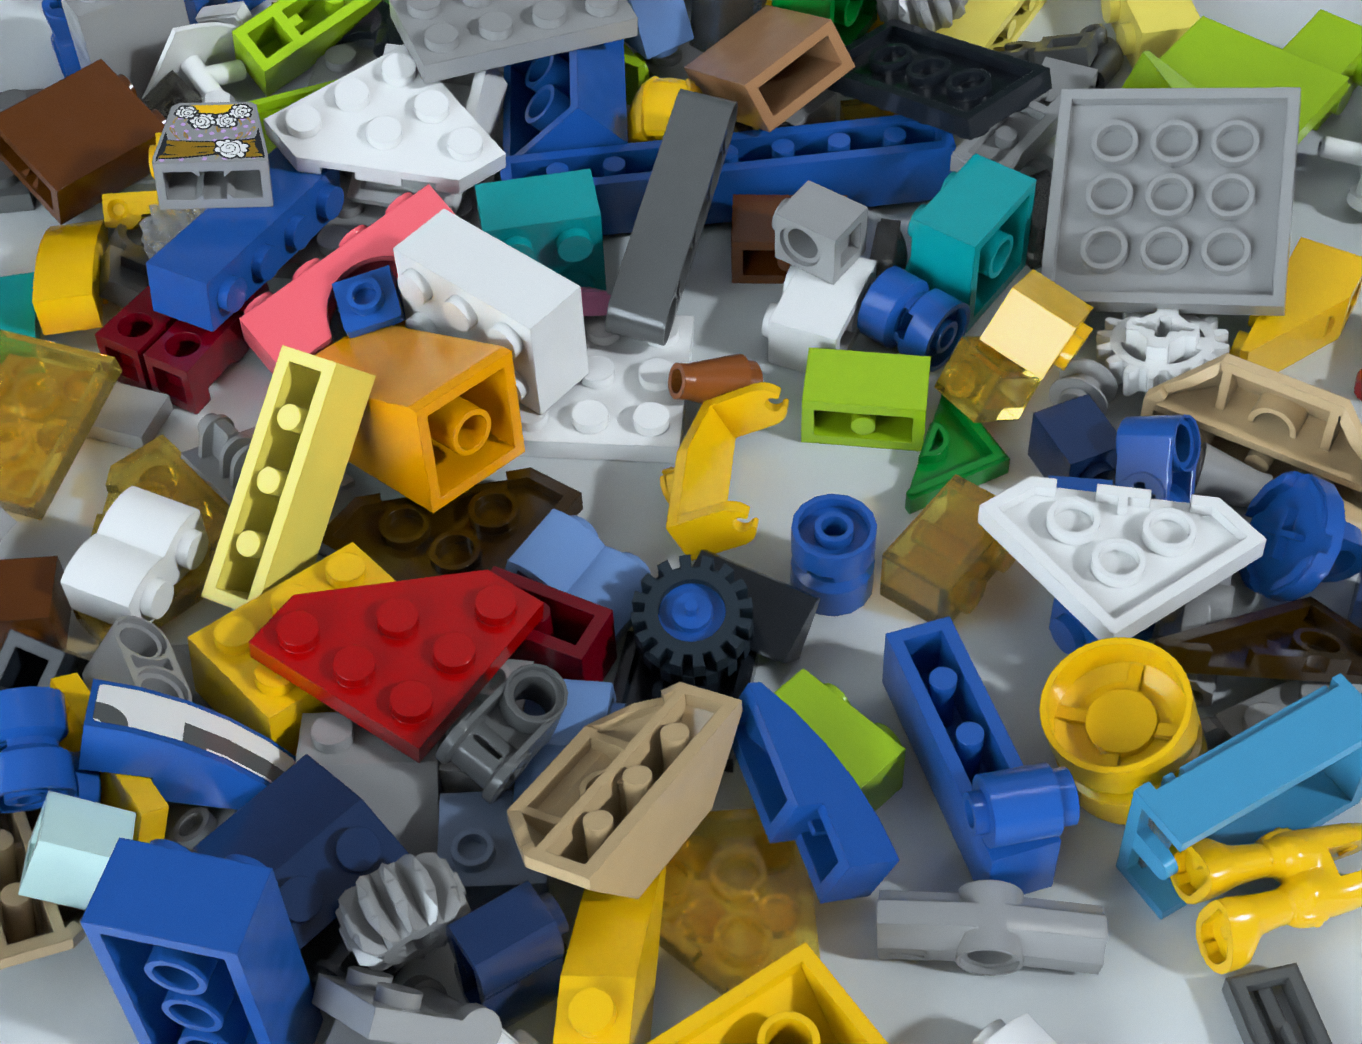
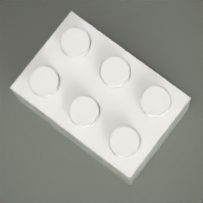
M442 209L393 248L398 273L397 284L401 291L406 316L405 327L499 345L511 350L518 402L542 415L589 374L581 286L446 209Z

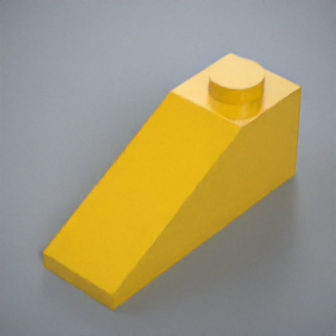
M666 866L639 899L595 892L584 888L560 975L553 1044H646L650 1041Z

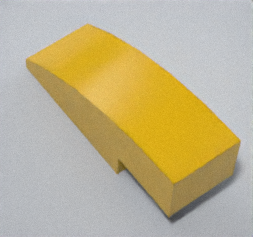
M104 219L50 226L45 231L36 257L32 304L44 335L103 327V304H108V300L99 297L100 259L107 250L108 228L105 227Z

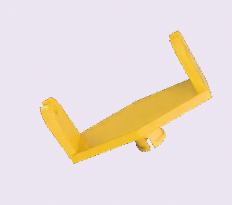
M759 382L703 401L677 451L675 467L662 470L663 475L660 476V486L666 501L669 503L666 529L684 554L691 555V561L697 559L701 550L705 549L715 554L746 545L756 535L759 519L753 518L748 523L737 520L738 518L747 519L750 507L738 501H728L736 438L776 425L786 417L789 406L787 398L783 399L779 404L771 403L768 400L771 398L778 399L780 396L781 388L775 384Z

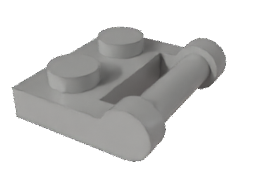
M349 966L346 977L318 974L311 1003L367 1039L397 1044H497L501 1037L502 1024L499 1016L493 1010L478 1003H468L465 1005L447 995L446 988L440 982L426 975H415L409 978L403 985L392 983L393 976L382 971H371L369 968Z

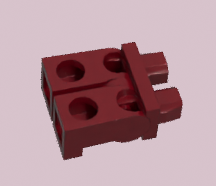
M267 282L244 302L239 311L233 313L214 332L153 311L150 287L148 285L95 333L106 376L126 385L167 394L170 396L173 405L198 415L211 400L208 388L231 363L240 361L248 352L250 347L244 341L239 318L244 315V311L251 301L265 292H270Z

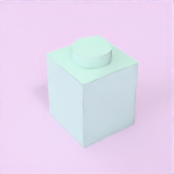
M48 791L28 843L18 895L86 910L119 837L133 840L136 812Z

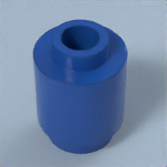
M1047 762L976 774L973 778L972 790L964 792L962 797L964 818L972 836L981 835L983 841L990 849L1060 836L1063 833L1064 827L1077 825L1080 818L1079 797L1072 774L1065 766L1051 768Z

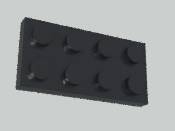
M890 19L845 46L855 68L827 88L845 97L854 98L876 106L881 110L890 111L915 120L920 124L952 133L959 138L972 140L985 135L991 127L1014 112L1027 108L1030 102L1052 89L1049 67L896 19Z

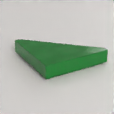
M951 385L942 388L936 413L932 423L929 425L918 457V465L913 480L906 492L905 509L909 514L1009 472L1010 458Z

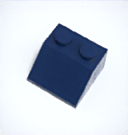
M305 754L192 849L195 853L225 858L231 854L245 855L260 861L266 867L273 868L299 949L303 948L337 918L335 912L340 906L338 899L345 890L356 886L359 876L368 875L378 870L381 863L390 864L399 860L403 855L409 854L360 796L308 754Z

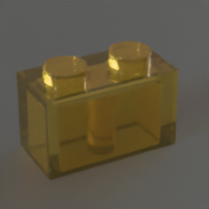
M955 474L882 554L880 595L927 622L950 616L953 622L961 612L965 614L971 613L983 597L990 578L997 570L1005 573L1016 560L978 523L979 505L996 495Z

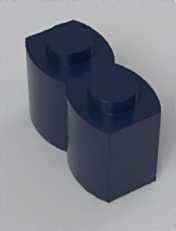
M527 880L446 926L447 940L456 961L454 963V971L464 999L467 1003H478L493 1010L499 1016L503 1029L508 1028L558 998L560 975L568 949L561 936L569 932V925L561 907L550 892L546 891L538 895Z

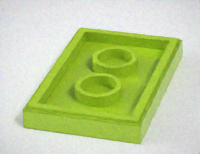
M1202 16L1159 58L1196 88L1301 87L1298 144L1346 93L1350 78L1205 16Z

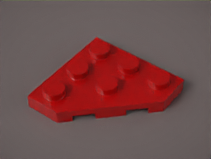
M488 569L294 594L248 642L250 656L420 763L543 619L544 602Z

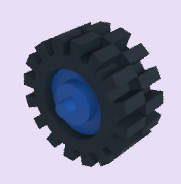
M691 555L679 556V568L672 570L668 560L658 564V577L654 578L650 573H647L641 580L642 593L634 592L632 599L633 612H631L634 640L638 654L643 653L644 664L651 672L658 667L661 679L672 684L675 675L682 677L683 683L695 686V677L705 676L708 686L718 682L717 672L722 669L728 677L737 670L738 657L745 661L750 652V640H753L754 634L752 597L748 598V587L744 580L740 578L735 581L734 569L726 563L718 571L715 570L714 558L702 555L701 565L692 566Z

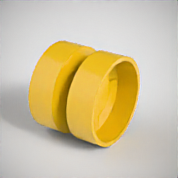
M1116 637L1086 644L1070 653L1054 668L1042 690L1039 708L1040 720L1058 767H1067L1072 774L1080 806L1088 813L1104 821L1126 825L1134 789L1148 781L1157 789L1161 786L1163 776L1172 772L1178 777L1181 766L1208 752L1193 692L1185 671L1168 652L1147 641Z

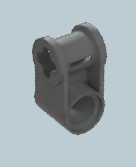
M533 663L520 666L478 708H474L460 720L438 748L435 758L443 765L450 762L455 764L483 788L482 798L489 804H493L517 780L530 760L549 742L567 705L568 690L565 681L555 670L546 665ZM522 699L532 700L543 708L545 715H528L519 709L515 701Z

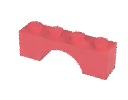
M429 184L415 194L406 192L400 195L388 206L385 215L369 227L366 225L355 227L343 237L338 249L322 260L313 258L304 263L296 270L292 276V281L276 293L265 292L251 301L246 307L244 315L239 318L244 341L272 374L282 345L312 355L333 344L330 331L331 320L337 308L332 283L389 265L397 280L398 273L393 248L442 209H446L453 214L455 213Z

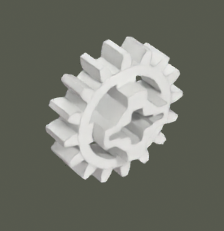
M1157 308V311L1154 313L1122 312V320L1108 317L1105 319V330L1097 331L1096 362L1106 367L1113 374L1117 385L1123 383V395L1129 397L1137 391H1143L1146 394L1149 389L1229 353V332L1227 329H1218L1219 319L1216 316L1200 319V314H1179V309Z

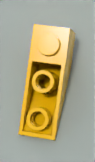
M1301 237L1289 258L1285 316L1250 315L1248 320V326L1252 327L1250 332L1239 330L1229 354L1279 372L1339 339L1361 291L1362 256Z

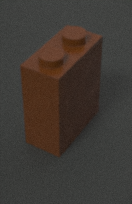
M99 59L0 112V159L62 225L101 203L102 194L118 193L151 174L149 147L150 145H156L155 133L163 131L166 119L158 110H150L138 98L134 86L123 74L116 75L102 59Z

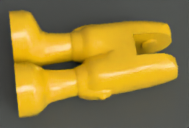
M1362 823L1330 824L1297 830L1277 827L1273 831L1261 836L1255 843L1242 845H1225L1213 839L1204 838L1182 852H1179L1171 844L1169 851L1177 861L1178 872L1172 875L1170 879L1178 896L1187 904L1209 901L1241 884L1262 878L1274 879L1281 884L1276 889L1266 892L1230 896L1211 901L1199 912L1196 920V940L1206 964L1214 972L1221 975L1239 970L1251 962L1262 935L1285 925L1299 929L1319 928L1329 918L1362 907V870L1340 876L1334 863L1335 860L1362 850Z

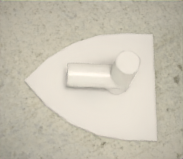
M208 22L173 28L141 101L145 105L184 95L194 90H197L203 98L210 91H223L220 85L244 80L246 78V68L241 60L235 58L232 31L238 27L232 24Z

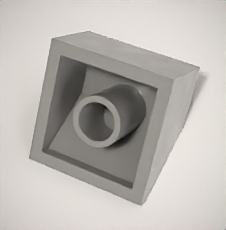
M338 712L302 713L295 763L305 754L312 757L360 796L409 854L414 857L423 852H436L437 854L439 800L443 789L439 775L440 761L435 758V754L446 738V733L424 759L418 763Z

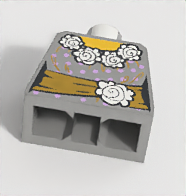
M214 90L205 94L202 103H178L171 107L152 158L160 210L273 207L274 200L268 152L256 104L252 102H236L235 98L228 92Z

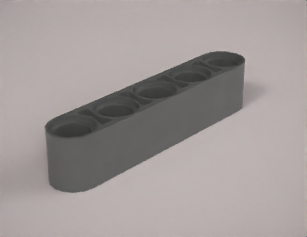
M680 89L611 293L605 320L606 332L662 346L666 345L732 139L737 117V101Z

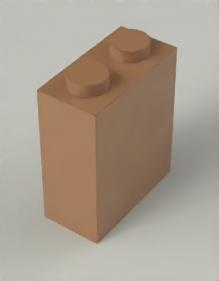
M766 5L686 65L684 69L703 94L737 101V122L771 132L855 68V65L831 19Z

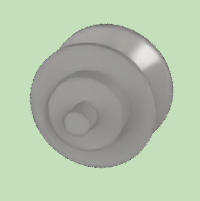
M1076 358L1070 361L1064 371L1060 369L1059 379L1054 381L1049 389V398L1054 406L1089 394L1102 413L1106 415L1108 404L1116 397L1118 385L1113 374L1100 363L1090 359Z

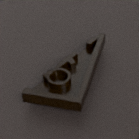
M1311 596L1155 639L1154 645L1173 656L1182 666L1185 673L1331 682L1332 677L1341 673L1351 684L1362 685V629Z

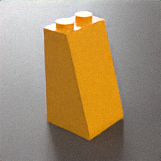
M392 325L355 338L345 336L315 354V356L376 376L348 462L432 513H435L525 452L512 351L503 346Z

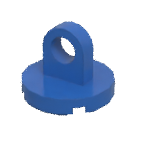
M1298 471L1284 472L1265 484L1250 502L1245 516L1252 518L1250 525L1267 539L1262 557L1238 571L1245 586L1252 591L1274 601H1295L1312 592L1321 582L1342 581L1360 572L1362 566V532L1355 525L1346 522L1344 501L1335 485L1311 473L1303 474Z

